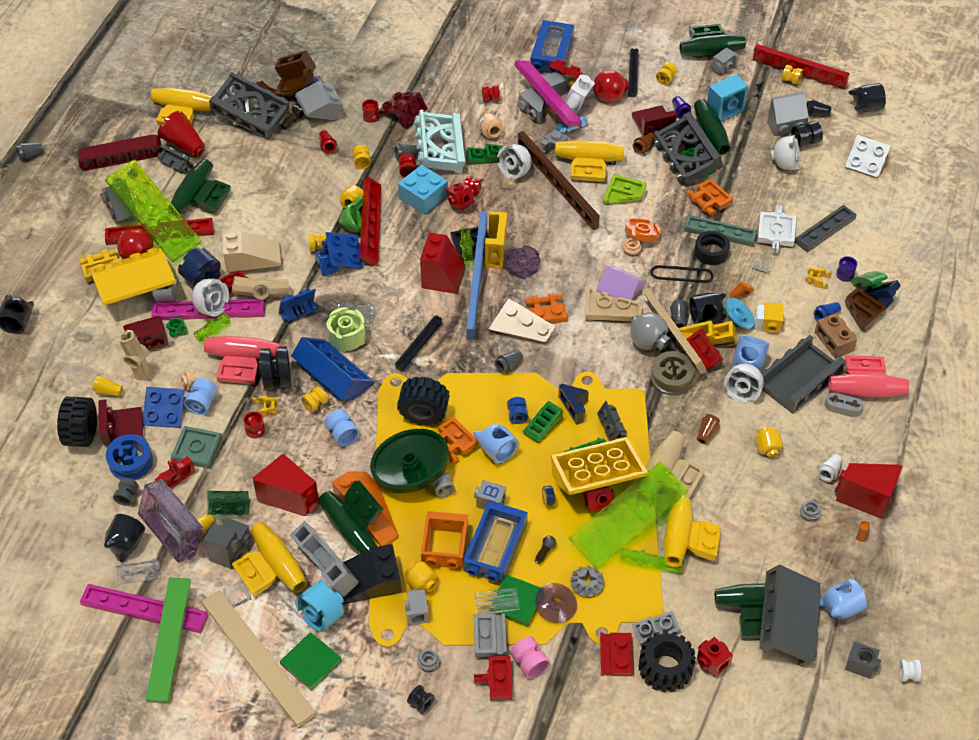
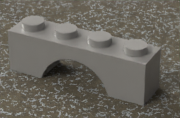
M306 521L290 534L300 549L318 566L322 576L330 586L343 597L359 583L320 534Z

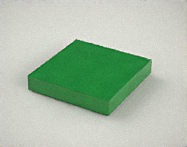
M506 574L489 607V612L496 615L505 613L506 619L528 627L543 598L545 589Z
M310 632L280 660V665L312 691L342 661V658Z

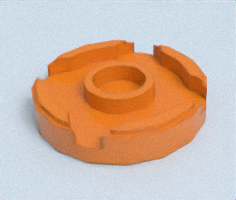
M633 218L630 219V222H626L625 233L635 240L652 242L660 236V227L656 223L654 225L651 224L648 219Z

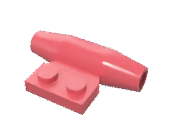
M206 337L204 352L224 357L219 364L217 381L255 385L259 370L257 361H260L259 349L270 348L273 359H276L275 350L277 347L282 346V344L251 337Z
M845 355L846 375L830 376L828 381L829 392L852 397L887 398L908 395L909 380L885 375L884 357Z

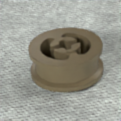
M676 351L661 353L653 361L651 382L663 394H683L692 385L695 372L694 364L683 353Z

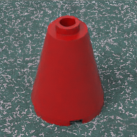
M175 111L164 120L166 122L163 127L160 125L158 129V136L193 157L202 155L205 151V144L182 111L181 113Z

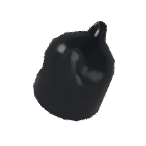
M881 83L862 85L848 92L849 95L853 96L856 111L870 112L885 108L886 95Z
M705 293L691 295L689 309L693 324L711 320L714 323L727 318V315L723 313V299L726 297V294Z
M10 294L6 295L0 306V329L12 334L24 332L34 307L33 301L27 302L20 297H12Z
M116 514L105 533L104 547L116 553L121 563L124 562L137 548L145 532V526L134 517L126 514Z

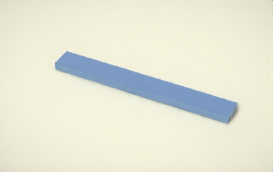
M480 211L467 320V340H473L475 336L487 231V212Z

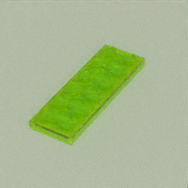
M135 159L105 178V182L172 263L201 244L202 240Z
M661 461L647 471L648 476L641 477L569 537V540L594 568L598 569L688 492Z

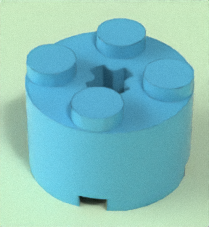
M324 580L314 583L295 599L297 610H302L304 613L303 620L318 632L321 629L324 632L344 614L342 606L344 602L343 597L338 592L334 593Z

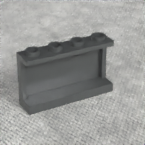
M811 335L801 339L797 346L793 349H788L781 359H776L771 367L761 371L764 380L762 391L792 414L828 385L830 376H838L843 373L846 360L841 356L834 361L814 346Z
M780 564L766 571L759 649L767 652L776 648L798 658V665L805 666L815 661L817 655L819 599L821 596L819 582Z

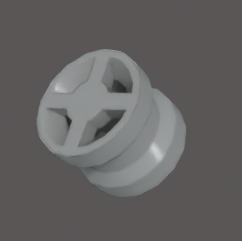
M444 472L432 484L436 488L435 493L437 497L440 498L447 497L455 491V486L451 482L449 473Z

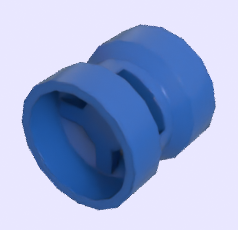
M513 397L507 401V408L510 411V422L514 424L526 422L528 420V411L526 410L525 398Z

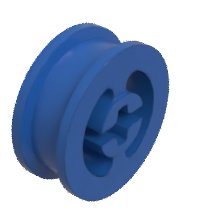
M127 434L113 440L106 450L105 456L109 469L120 480L122 478L137 480L146 475L152 467L153 456L149 444L139 435ZM137 450L142 452L141 456L138 455ZM118 459L121 460L122 465L117 463Z

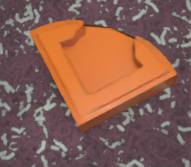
M740 282L729 295L730 297L740 299L739 296L749 295L755 289L750 284Z
M861 521L856 536L858 541L864 542L870 522Z

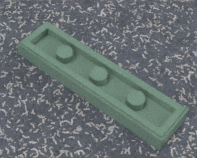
M688 215L683 231L698 235L706 231H717L724 234L729 239V242L753 247L758 230Z

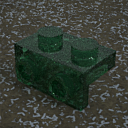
M207 490V515H249L250 499L248 491Z

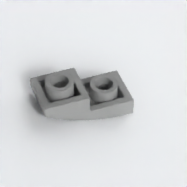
M673 611L655 618L650 616L632 624L640 645L646 642L649 636L654 637L656 632L663 634V631H668V634H672V632H677L678 634L681 632Z

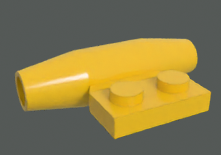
M156 88L151 91V101L165 106L161 109L156 119L157 125L164 126L166 117L175 111L180 113L182 111L190 123L194 119L193 111H212L210 110L209 103L212 96L198 91L177 88Z
M600 141L556 142L555 156L573 160L571 163L570 180L605 182V162L623 161L625 147Z
M678 496L675 499L667 519L664 555L665 563L671 567L681 565L687 548L695 553L694 555L715 561L717 557L721 526L703 520L692 522L691 500L686 496Z
M264 522L256 523L250 532L259 551L248 552L233 562L232 565L254 597L271 587L276 577L292 592L298 593L307 586V581L295 557L282 539Z

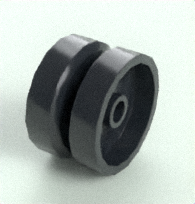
M287 346L276 348V359H273L270 348L259 349V369L264 391L275 389V377H278L279 386L282 389L292 388Z

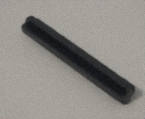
M637 48L630 50L628 95L630 97L637 95L639 50Z
M433 316L395 362L396 369L403 371L442 324L441 317Z

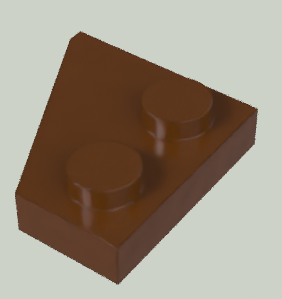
M858 287L845 299L846 305L862 331L868 329L887 310L886 306Z

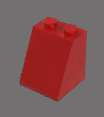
M429 232L420 258L421 287L423 289L457 294L464 274L465 264L447 235Z
M285 454L280 455L252 478L256 498L259 503L301 516H306L309 512H313L319 505L316 481Z
M849 463L846 470L842 469L834 491L838 493L836 501L882 519L903 466L897 464Z

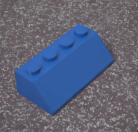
M301 337L291 355L296 360L297 365L307 369L310 376L321 381V385L324 388L331 390L334 396L342 401L355 399L375 382L325 339Z

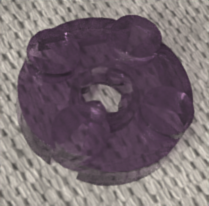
M522 245V248L515 246L505 254V270L514 276L528 279L540 268L541 259L539 252L531 246Z

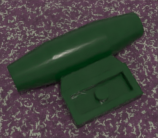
M721 24L689 27V34L692 39L680 42L679 44L681 55L702 57L717 55L725 48L733 52L745 49L746 39L743 35L724 34Z
M705 99L697 100L694 103L697 117L695 120L718 154L728 153L731 147L727 132L717 113ZM691 135V136H690L689 138H687V139H693L694 136ZM682 142L686 150L696 147L698 144H700H687L685 142Z
M202 159L196 164L176 189L168 207L172 215L180 216L194 202L199 208L214 214L230 192L231 185L218 180H208L213 169V164L209 160Z
M360 480L352 483L344 495V501L332 491H326L319 497L318 502L329 522L350 547L359 554L377 547L367 526L374 524L383 508Z
M765 583L737 584L717 588L714 591L716 606L742 610L739 617L741 639L760 638Z

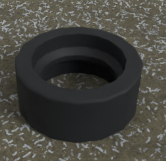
M706 231L697 237L695 255L701 262L717 265L723 263L728 257L730 242L721 232ZM713 243L719 245L722 250L719 252H709L702 246Z

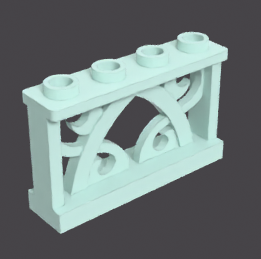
M420 110L414 120V125L417 126L415 137L418 138L416 146L417 150H419L418 162L426 168L453 170L454 173L461 174L465 164L460 114L444 115L427 113ZM440 134L443 139L451 143L444 145L441 149L430 139Z

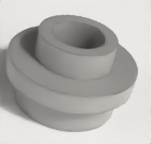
M807 501L802 504L800 514L803 518L812 521L820 517L821 509L817 502Z
M426 649L419 654L418 665L425 671L434 670L439 665V656L435 651ZM427 659L432 660L431 663H426L425 661Z

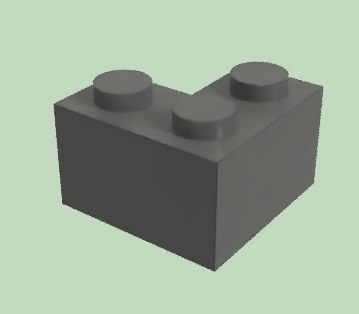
M126 181L101 189V199L103 203H107L108 206L110 205V216L116 222L138 214Z
M227 517L222 525L213 523L204 537L209 561L232 569V563L241 558L244 547L248 546L251 542L252 535L250 534L249 525Z

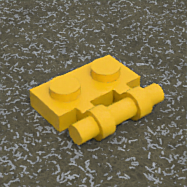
M105 249L101 253L87 254L86 257L79 259L86 283L93 281L90 270L94 269V266L99 264L107 265L112 263L113 260L118 259L115 249L109 251Z

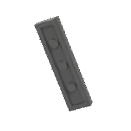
M842 205L797 236L794 243L804 251L809 252L855 220L857 214L845 205Z

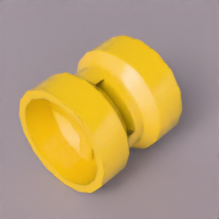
M670 62L664 63L656 74V80L662 85H668L677 74V67Z
M786 65L782 74V81H791L792 84L798 85L803 69H794L792 66Z
M365 145L355 146L352 150L354 166L358 169L368 168L371 164L369 148Z
M320 233V235L308 234L310 252H315L317 249L325 250L321 246L322 241L326 239L325 233Z
M316 386L311 390V393L303 395L301 401L304 407L313 413L318 409L319 405H324L328 402V397L322 388Z

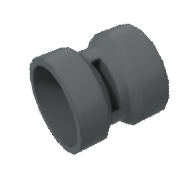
M122 478L118 484L119 489L113 495V500L120 505L130 506L134 500L133 495L139 489V484L130 478Z

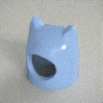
M740 335L732 361V368L738 364H750L761 372L770 344L755 337Z
M494 423L482 431L476 430L474 432V436L482 450L497 464L508 460L519 446V441L514 435L500 424Z
M849 579L830 587L824 596L819 599V607H824L832 617L842 620L865 611L867 600L860 585L855 580Z

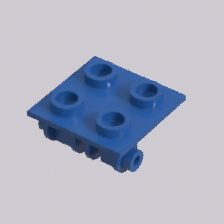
M325 232L326 239L322 241L321 246L329 251L331 266L363 268L357 235Z
M305 289L299 292L298 295H288L282 298L278 314H282L283 322L295 320L296 317L300 318L298 307L302 316H305V313L306 315L314 313L318 309L317 303H313L316 289Z
M146 387L142 418L143 425L181 428L183 404L186 399L184 397L185 389Z

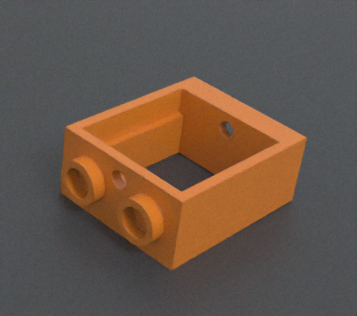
M427 511L421 549V562H425L429 567L463 568L469 527L468 515ZM432 530L461 532L459 554L429 552Z

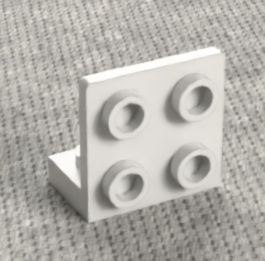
M857 135L845 167L878 178L885 159L890 154L891 146Z

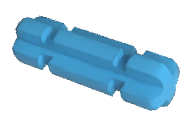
M579 117L582 121L580 127L586 126L588 122L586 117ZM561 123L556 126V130L564 134L565 131L569 132L580 127L567 126L565 123L564 125Z

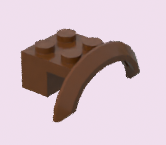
M307 50L280 57L275 65V70L281 78L277 89L266 85L263 80L256 82V84L263 89L270 90L279 97H295L297 92L313 84V72L316 65Z

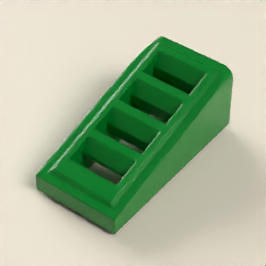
M548 401L523 430V434L539 443L563 419V410ZM535 428V429L538 430L540 433L538 434L537 432H535V431L532 430V429Z

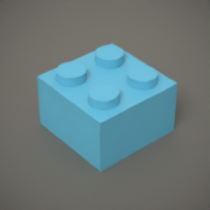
M737 74L709 86L707 102L715 110L720 121L745 110L749 85Z
M420 165L398 183L399 199L424 215L447 197L445 189L448 188V181L423 165Z

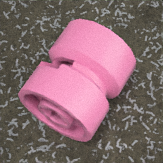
M531 636L521 639L510 650V654L516 663H521L520 669L528 679L542 674L550 665L549 659L543 651H540V646Z

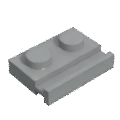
M505 613L502 615L474 614L475 657L507 656Z

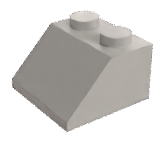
M316 82L295 95L306 117L336 120L343 106L333 85L328 82Z
M804 92L771 99L767 124L774 136L789 134L793 126L805 125L808 122L809 117Z

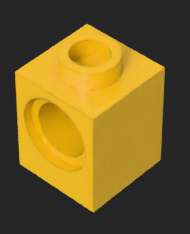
M764 302L762 331L780 333L783 324V304Z

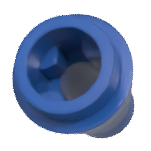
M838 302L819 305L814 310V318L817 321L841 311V305Z

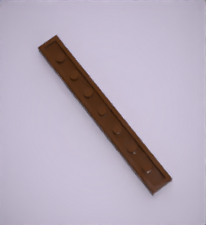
M524 131L519 132L518 145L525 147L529 151L535 166L593 230L598 229L600 215Z

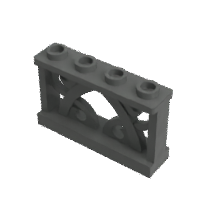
M233 72L230 73L218 92L209 100L210 110L266 140H269L272 132L286 113L289 112V102L285 98L279 97L270 90L263 89L255 82H250L244 79L243 76ZM233 85L240 89L236 90L234 88V95L229 90ZM225 94L229 96L225 100H221ZM257 99L261 111L252 110L245 113L240 100ZM271 105L274 106V107H276L277 109H279V112H278V113H275V114L267 113V112H273V111H275V108L273 109V108L270 107ZM267 118H273L269 125L266 124Z
M690 112L684 114L682 119L660 131L654 132L656 136L654 139L655 144L658 148L661 147L663 149L661 152L664 158L670 160L668 163L671 169L678 172L676 175L679 181L684 182L686 186H689V183L716 168L719 170L724 167L720 155ZM691 135L694 136L693 139H687V138H689ZM667 137L672 140L670 143L665 142ZM682 142L687 144L700 143L694 149V157L678 154ZM701 150H703L704 153H702V154L699 153L700 156H698V152L701 151ZM693 164H696V169L692 170ZM690 167L691 172L687 173L684 169Z

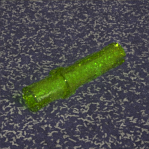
M624 547L621 549L619 559L620 561L636 563L640 567L645 565L679 574L682 573L684 561H682L680 566L671 567L665 563V557L645 553V550L635 551Z

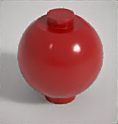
M605 70L600 72L594 79L593 92L600 101L614 103L623 97L629 88V83L619 72Z
M125 229L119 234L117 250L122 259L130 258L129 256L135 253H146L147 250L154 248L151 236L142 229Z

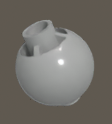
M649 312L639 316L636 315L632 319L630 334L635 345L644 350L658 348L661 351L668 346L671 341L667 336L668 326L660 315Z

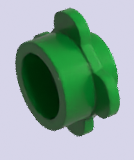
M172 318L166 324V328L169 329V335L172 337L187 332L183 319Z

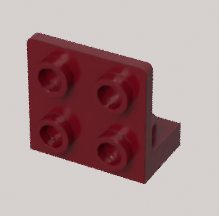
M408 91L406 93H395L392 96L393 98L384 102L378 111L379 114L395 113L402 127H408L415 120V116H418L420 110L425 112L428 108L420 92Z
M662 105L632 112V117L642 136L648 133L654 134L655 131H660L676 122L677 116L674 110L666 112Z
M160 316L123 326L124 332L127 330L134 331L139 343L145 346L148 351L169 345Z
M106 399L98 400L99 433L103 445H109L116 438L127 434L143 437L141 407L113 410L112 406H108Z

